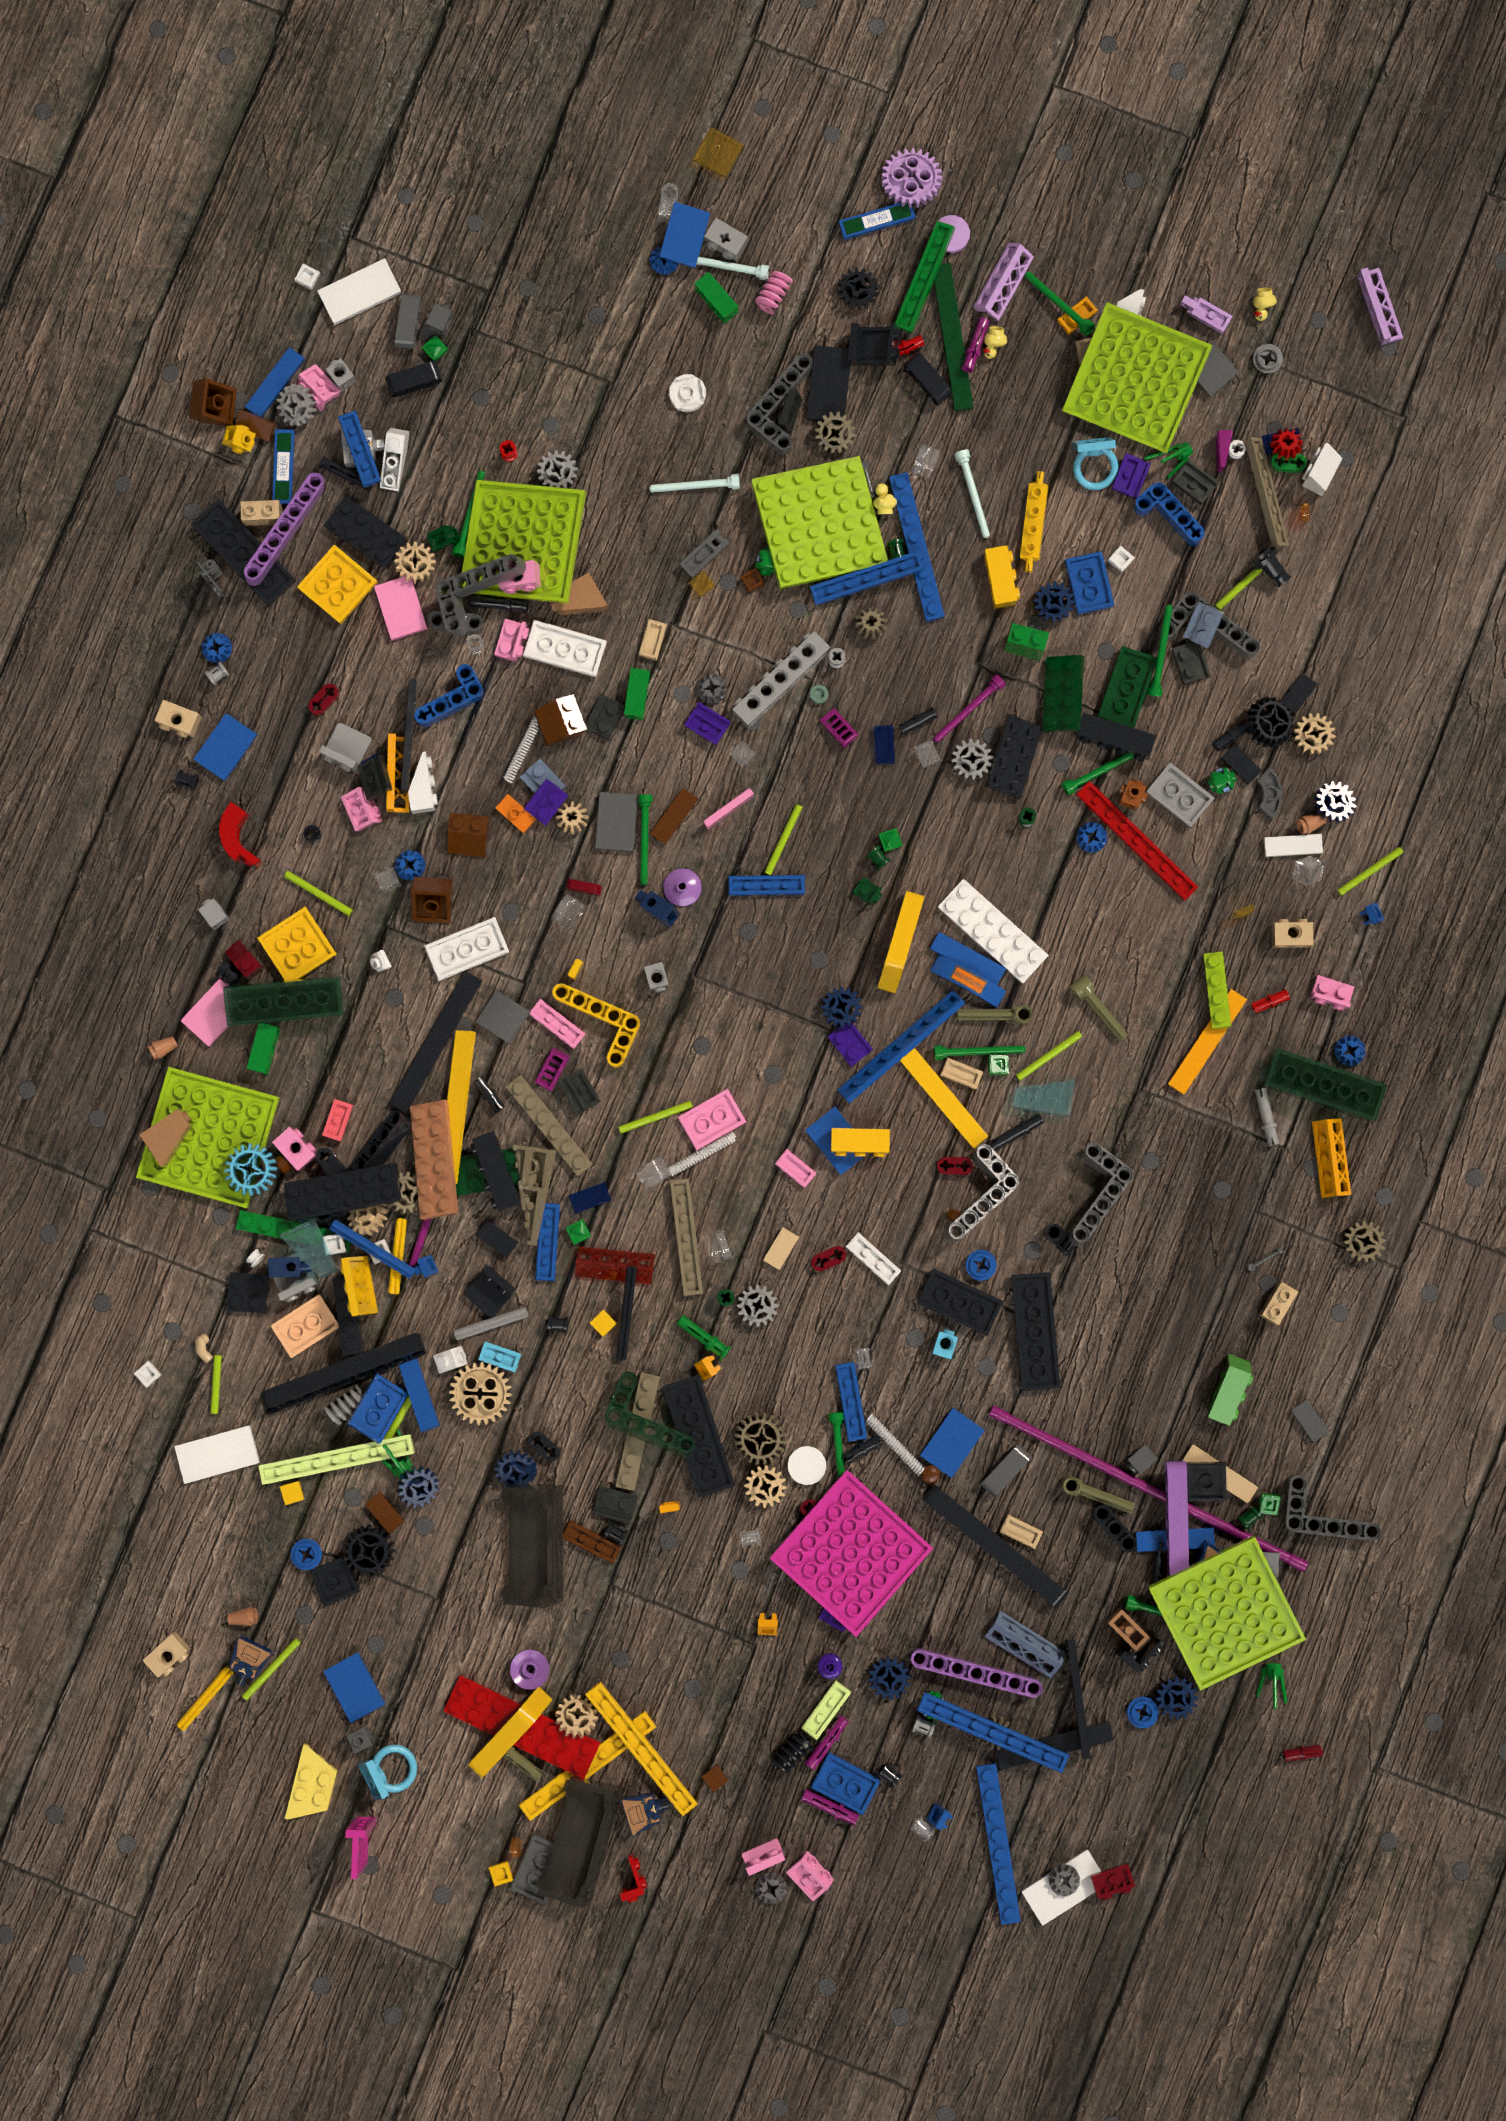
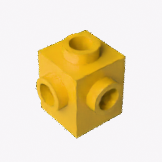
M244 425L227 426L222 444L232 448L231 451L237 454L251 452L254 446L255 433L249 431V428Z

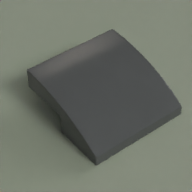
M1210 343L1213 346L1197 381L1208 397L1214 395L1238 373L1229 359L1213 343Z
M496 990L476 1020V1023L510 1044L531 1012Z

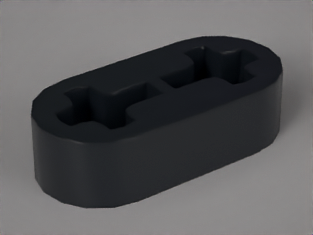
M536 1431L529 1435V1446L545 1460L553 1462L559 1458L560 1448L543 1433ZM541 1436L540 1441L544 1444L543 1447L539 1444L533 1445L534 1440L532 1437ZM546 1446L549 1449L555 1448L556 1457L551 1456L549 1458L547 1456L548 1451H546L544 1448Z

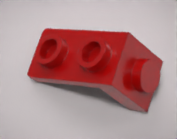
M633 1853L628 1855V1859L637 1885L620 1891L622 1902L627 1900L628 1903L638 1900V1896L645 1894V1888L647 1887L645 1877L640 1876L638 1870L641 1868L638 1857L634 1858Z

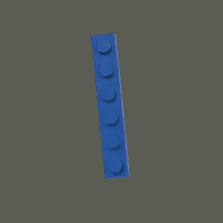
M919 551L810 586L817 606L924 571V566Z

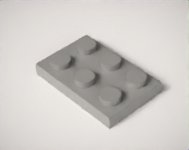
M1171 762L1146 791L1151 798L1189 828L1192 827L1214 800L1211 794Z

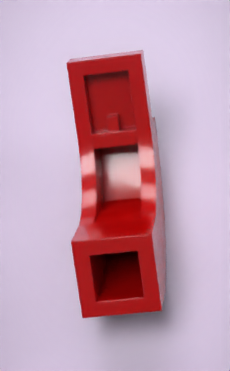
M230 802L221 817L219 825L222 846L227 854L237 863L244 858L242 862L249 867L254 865L259 868L262 861L244 849L239 838L241 827L249 815Z

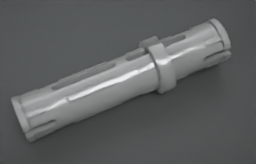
M1262 1088L1263 1097H1261L1259 1089L1254 1090L1263 1123L1261 1127L1265 1131L1267 1147L1273 1146L1271 1138H1273L1274 1145H1278L1280 1142L1275 1127H1277V1124L1273 1120L1267 1088Z

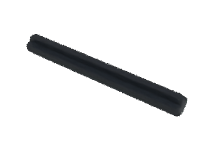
M627 1266L616 1353L617 1360H626L637 1273V1267Z

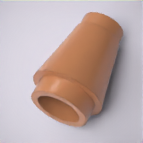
M1322 813L1302 816L1296 821V826L1300 834L1308 835L1326 824V818L1322 819Z
M172 1036L151 1042V1045L147 1047L155 1060L157 1058L161 1059L178 1047Z
M247 1607L229 1613L227 1617L229 1625L253 1626V1624L258 1622V1612L256 1608Z

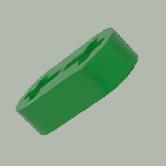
M1278 453L1274 454L1270 461L1271 468L1277 472L1301 473L1307 466V459L1301 454H1297L1294 459L1289 457L1287 461L1282 456L1281 462L1287 463H1282L1281 466H1278V463L1275 462L1278 459ZM1296 460H1299V462L1303 465L1297 468L1296 464L1290 463H1295Z

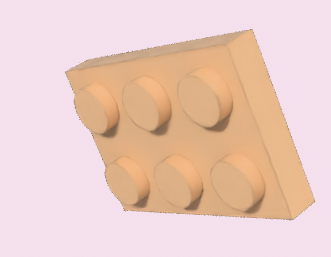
M319 1294L272 1324L271 1327L289 1356L293 1358L337 1330L339 1325L327 1303Z

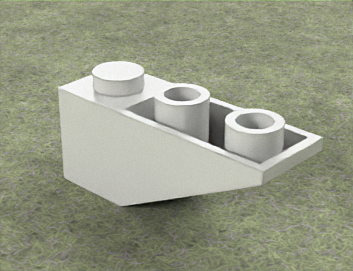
M390 428L386 432L380 488L399 491L410 431Z
M426 751L421 755L408 791L410 809L413 814L436 811L435 805H438L437 795L433 794L432 789L435 786L434 775H430V768H433L431 756L428 757Z

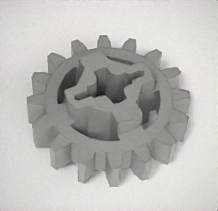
M291 384L284 387L285 391L279 393L282 398L277 399L280 402V406H277V409L282 411L279 416H285L284 422H290L291 426H302L309 423V419L314 418L312 412L317 411L313 407L317 401H312L315 395L309 394L310 389L304 388V385Z
M555 450L554 455L547 452V458L541 457L543 463L538 462V467L541 469L537 470V474L541 475L539 481H544L543 486L567 488L568 484L574 485L572 479L577 480V475L574 473L578 472V468L574 467L576 461H571L572 455L566 457L565 451L558 454V451ZM550 463L549 469L545 472L547 465ZM554 465L561 472V477L559 476V474H557V472H555ZM570 470L569 476L565 479L566 473Z
M969 739L968 744L963 740L962 747L956 746L958 752L952 753V756L956 757L951 760V763L956 764L953 770H959L958 776L964 774L965 780L968 779V776H971L972 781L975 780L976 776L981 779L983 777L982 773L988 774L987 768H991L992 765L988 762L993 759V756H988L991 749L985 750L986 743L979 745L980 741L978 739L976 743ZM975 748L980 750L982 754H979ZM965 749H967L966 755L960 756V754H961ZM970 756H973V759H977L973 764L968 760ZM984 763L983 767L977 771V766ZM962 765L966 766L969 771L965 770Z
M756 1285L755 1290L750 1286V1292L743 1291L744 1298H738L742 1301V1304L737 1305V1307L742 1308V1311L738 1314H744L743 1321L749 1319L750 1326L753 1322H756L757 1327H759L760 1322L767 1325L766 1320L773 1321L771 1315H777V1312L774 1311V1308L779 1307L778 1304H774L777 1297L772 1298L773 1291L766 1292V1286L762 1290H760L759 1285ZM753 1293H759L758 1298L753 1300L748 1298ZM765 1296L769 1298L771 1307L766 1306L764 1302ZM760 1297H762L761 1305L763 1309H759L754 1315L755 1307L752 1304L753 1302L757 1303ZM745 1305L751 1308L750 1316L746 1313ZM762 1312L768 1313L766 1317L756 1319L758 1314Z

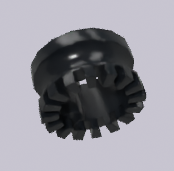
M308 825L303 832L305 839L310 843H316L321 839V831L315 825ZM310 830H317V837L308 838V832Z

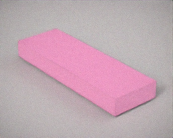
M748 788L705 819V827L709 830L754 797L752 790Z
M541 999L530 1011L529 1015L573 1049L586 1035Z

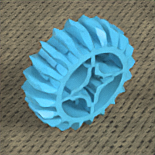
M251 1143L248 1144L247 1150L244 1145H241L242 1152L235 1148L234 1153L236 1156L232 1154L228 1156L233 1159L232 1162H225L226 1165L230 1166V1169H224V1172L231 1174L226 1176V1180L233 1179L229 1184L230 1187L237 1184L235 1187L236 1192H239L242 1188V1195H246L249 1190L250 1196L254 1195V1190L257 1194H261V1187L267 1191L268 1187L265 1184L273 1185V1182L269 1179L270 1177L276 1178L275 1174H271L272 1171L277 1170V1167H271V1164L276 1163V1160H269L273 1154L267 1153L265 1155L267 1148L263 1147L260 1151V1145L258 1144L255 1145L254 1150ZM252 1154L247 1163H238L245 1155ZM258 1156L263 1159L266 1171L258 1167ZM252 1165V1168L259 1171V1173L251 1172V1175H249L250 1172L247 1171V1169H243L242 1167L248 1168V1166L251 1167ZM236 1169H240L244 1173V1184L238 1179ZM255 1176H264L259 1183L249 1186Z

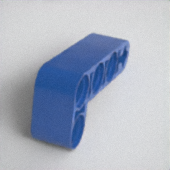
M1157 482L1152 484L1136 499L1133 508L1137 515L1145 516L1156 508L1187 544L1196 546L1202 541L1205 534L1203 527L1163 483ZM1153 490H1159L1162 496H1155ZM1145 502L1148 508L1142 509L1138 503ZM1165 505H1173L1174 510H1167ZM1178 518H1184L1187 524H1180ZM1195 533L1198 534V536H1195V537H1192V536H1191L1192 534H1195Z
M462 664L457 668L456 674L462 686L419 707L415 711V720L421 727H429L482 699L484 695L483 688L470 665ZM463 671L471 672L468 678L461 677ZM478 687L479 692L476 695L470 694L471 688ZM455 696L463 697L460 703H453ZM438 705H445V710L437 712L436 708ZM430 709H432L435 716H432ZM422 714L426 715V720L422 719Z

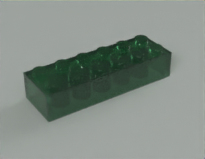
M340 975L223 987L227 1026L344 1015Z
M1276 1048L1272 1052L1262 1087L1372 1123L1377 1120L1387 1084Z

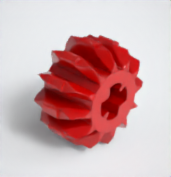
M1286 427L1284 432L1279 429L1272 436L1270 447L1274 448L1273 454H1279L1278 460L1283 456L1287 461L1289 457L1294 459L1297 454H1300L1301 446L1303 445V441L1299 440L1301 434L1295 435V429L1289 432V429Z

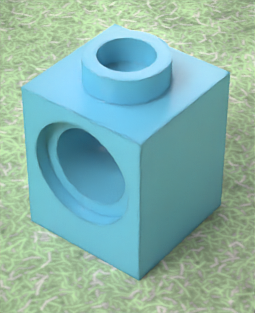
M946 1329L943 1332L938 1331L932 1354L951 1359L958 1337L954 1336L955 1332ZM943 1338H948L951 1342L948 1349H943L940 1346V1341Z

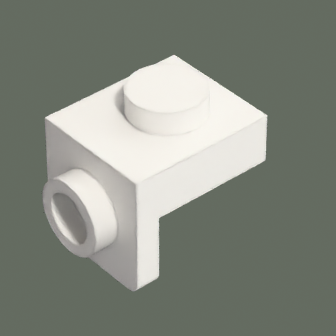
M462 1346L433 1355L439 1374L467 1365L466 1355Z

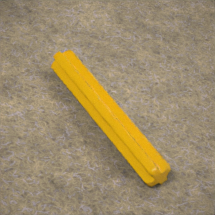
M397 1218L392 1255L403 1261L407 1220ZM391 1268L388 1292L390 1294H399L401 1274Z
M228 1666L224 1667L176 1725L180 1730L185 1731L233 1675L234 1671Z

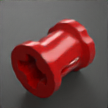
M506 440L500 444L499 450L503 460L506 462L514 461L518 455L514 442ZM509 448H511L512 452L509 451L508 454H506L505 450L508 451Z

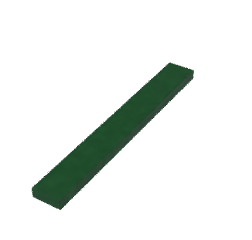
M943 263L940 265L935 277L934 286L954 410L959 412L972 410L974 405L969 374L962 370L966 356L951 263Z

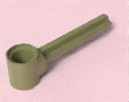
M1082 975L1069 986L1072 993L1079 1000L1083 998L1119 1041L1127 1037L1128 1033L1093 992L1095 986L1086 975Z
M1025 1005L1014 1006V1009H959L957 1011V1020L1014 1021V1023L1027 1024L1031 1021L1033 1013L1031 1008ZM1021 1010H1026L1029 1012V1018L1022 1020L1019 1018L1018 1013Z
M1071 1475L1064 1476L1061 1479V1489L1067 1494L1076 1497L1079 1494L1127 1513H1132L1135 1504L1133 1502L1083 1484L1081 1479ZM1069 1480H1074L1075 1482L1072 1490L1066 1489V1483Z

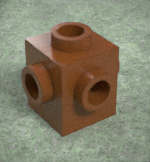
M1128 780L1127 784H1122L1119 795L1122 796L1119 805L1137 811L1140 803L1144 804L1148 793L1145 792L1147 787L1139 780Z

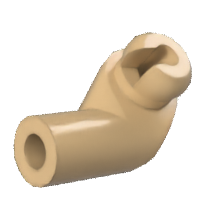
M202 1334L195 1339V1352L207 1364L213 1359V1356L206 1350L209 1337L206 1334Z

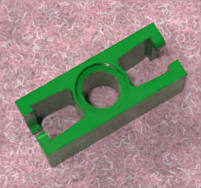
M709 272L694 283L695 291L724 324L739 313V306Z
M630 669L624 711L625 718L644 721L650 670Z
M259 1022L246 1069L269 1074L281 1030L279 1027Z

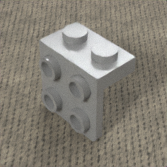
M338 723L327 746L322 745L319 753L323 756V760L331 764L333 762L340 764L339 767L347 772L350 770L357 772L358 765L361 764L372 739L345 724Z
M298 1251L288 1256L299 1257L300 1261H308L303 1251ZM287 1264L286 1269L294 1271L295 1265ZM313 1270L309 1273H300V1277L273 1278L280 1292L278 1294L280 1300L287 1301V1303L298 1298L297 1295L302 1292L308 1294L314 1291L315 1286L319 1285Z

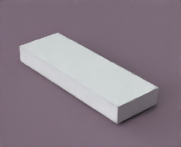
M1322 834L1263 838L1265 857L1323 853Z
M859 1232L845 1246L887 1285L901 1272L898 1267Z

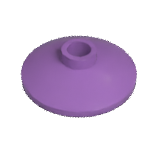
M676 869L668 874L664 881V894L676 906H689L701 894V881L689 869ZM684 883L686 888L684 890L679 889V884Z
M524 1650L518 1653L512 1660L510 1666L511 1677L521 1688L536 1689L544 1684L548 1678V1661L538 1651ZM528 1665H532L534 1667L533 1672L527 1671Z

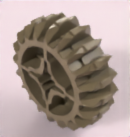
M755 1413L754 1420L748 1415L747 1418L750 1422L746 1423L745 1420H742L741 1423L744 1425V1428L737 1426V1430L742 1431L741 1434L735 1433V1437L740 1438V1441H735V1445L741 1444L742 1446L737 1449V1452L744 1450L745 1453L741 1457L744 1459L749 1455L748 1462L751 1463L754 1458L756 1459L755 1465L759 1464V1459H763V1465H766L767 1458L773 1463L772 1455L779 1458L780 1455L777 1453V1450L784 1452V1448L780 1447V1444H786L785 1440H781V1437H785L786 1433L780 1434L779 1432L784 1429V1426L782 1425L777 1428L776 1425L780 1421L777 1419L774 1423L771 1422L773 1415H770L768 1420L765 1419L766 1413L762 1414V1418H759L758 1413ZM760 1423L756 1434H745L751 1425ZM766 1424L774 1429L777 1438H772L765 1434ZM761 1429H763V1437L766 1436V1439L771 1441H762L760 1449H758V1441L750 1437H758ZM744 1440L753 1441L756 1444L755 1454L747 1449ZM765 1444H776L771 1452L761 1455Z

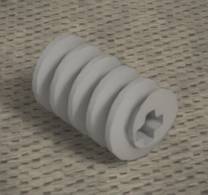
M355 1385L357 1391L349 1389V1396L343 1393L344 1400L337 1397V1404L331 1401L330 1409L326 1406L323 1407L329 1418L336 1424L341 1425L342 1419L345 1421L349 1419L348 1414L352 1415L364 1393L357 1385Z

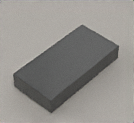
M1307 1399L1290 1410L1312 1442L1317 1441L1329 1432Z

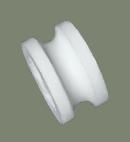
M1240 440L1231 442L1228 453L1231 458L1239 459L1244 455L1246 451L1244 442ZM1239 446V450H1242V452L1234 453L1232 447Z
M256 1249L247 1258L246 1262L251 1263V1267L254 1268L265 1255L260 1254L259 1250Z

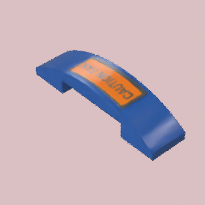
M940 954L930 970L932 973L962 987L996 1008L1006 992L985 977Z

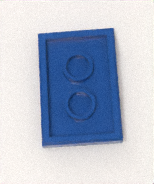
M674 202L659 258L695 269L710 213Z
M1102 551L1065 559L1077 615L1115 606Z
M226 713L193 760L226 782L258 735Z
M833 1107L805 1131L838 1173L842 1175L863 1157H856L854 1153H846V1156H835V1152H831V1129H853L838 1109Z
M376 1373L347 1424L377 1444H381L408 1393Z
M952 1408L920 1456L952 1478L985 1430Z
M359 1652L323 1671L350 1723L386 1704Z
M828 1752L811 1788L863 1815L881 1779Z

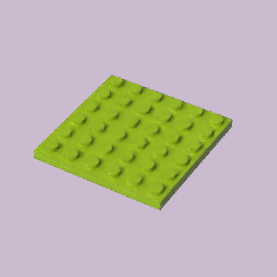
M1106 302L1062 411L1167 453L1213 345Z
M860 456L751 479L779 589L846 575L888 561Z
M477 480L462 573L503 556L513 554L524 561L534 560L539 564L541 587L535 588L534 591L517 590V593L506 594L499 588V584H496L473 594L568 604L586 491ZM522 574L516 578V582L522 579Z
M168 1067L151 1127L177 1109L188 1112L192 1118L190 1121L192 1127L165 1168L159 1165L147 1145H145L136 1178L248 1208L251 1200L249 1190L246 1195H242V1188L239 1192L235 1191L237 1184L230 1187L229 1184L233 1179L226 1180V1176L231 1174L224 1172V1169H230V1166L226 1165L225 1162H232L233 1159L228 1156L229 1154L236 1156L234 1153L235 1148L242 1152L241 1145H244L246 1150L249 1143L253 1145V1150L256 1144L260 1145V1151L263 1147L266 1148L280 1097ZM252 1154L245 1155L238 1163H247ZM258 1156V1167L260 1168L262 1158ZM252 1165L251 1167L248 1166V1168L242 1167L243 1169H247V1171L250 1172L249 1175H251V1172H259L252 1168ZM236 1169L238 1179L244 1184V1173L242 1170ZM257 1176L253 1178L249 1186L255 1185Z
M1254 1535L1148 1586L1200 1691L1306 1640Z

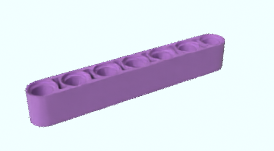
M311 473L306 478L246 565L244 575L249 585L257 586L262 582L323 493L324 479L319 473ZM313 482L320 483V485L317 487H314L311 484ZM307 496L310 498L306 502L301 501L302 497ZM292 512L300 513L296 517L290 515ZM282 527L289 528L286 532L280 531ZM278 542L279 545L276 547H271L270 543ZM261 557L268 558L266 562L259 561ZM251 572L258 573L254 578L248 576Z
M1186 1461L1165 1462L1167 1577L1189 1567Z
M916 1648L910 1654L911 1662L917 1668L1035 1698L1042 1693L1041 1683L1033 1677L922 1648ZM917 1653H922L925 1656L924 1661L921 1663L914 1661V1656ZM936 1658L943 1659V1665L939 1668L933 1666V1661ZM955 1663L962 1664V1670L958 1673L952 1671V1666ZM974 1668L981 1669V1675L977 1678L971 1676V1671ZM991 1674H1000L999 1681L995 1683L991 1682ZM1011 1678L1019 1679L1017 1687L1009 1686ZM1037 1683V1691L1029 1692V1684Z

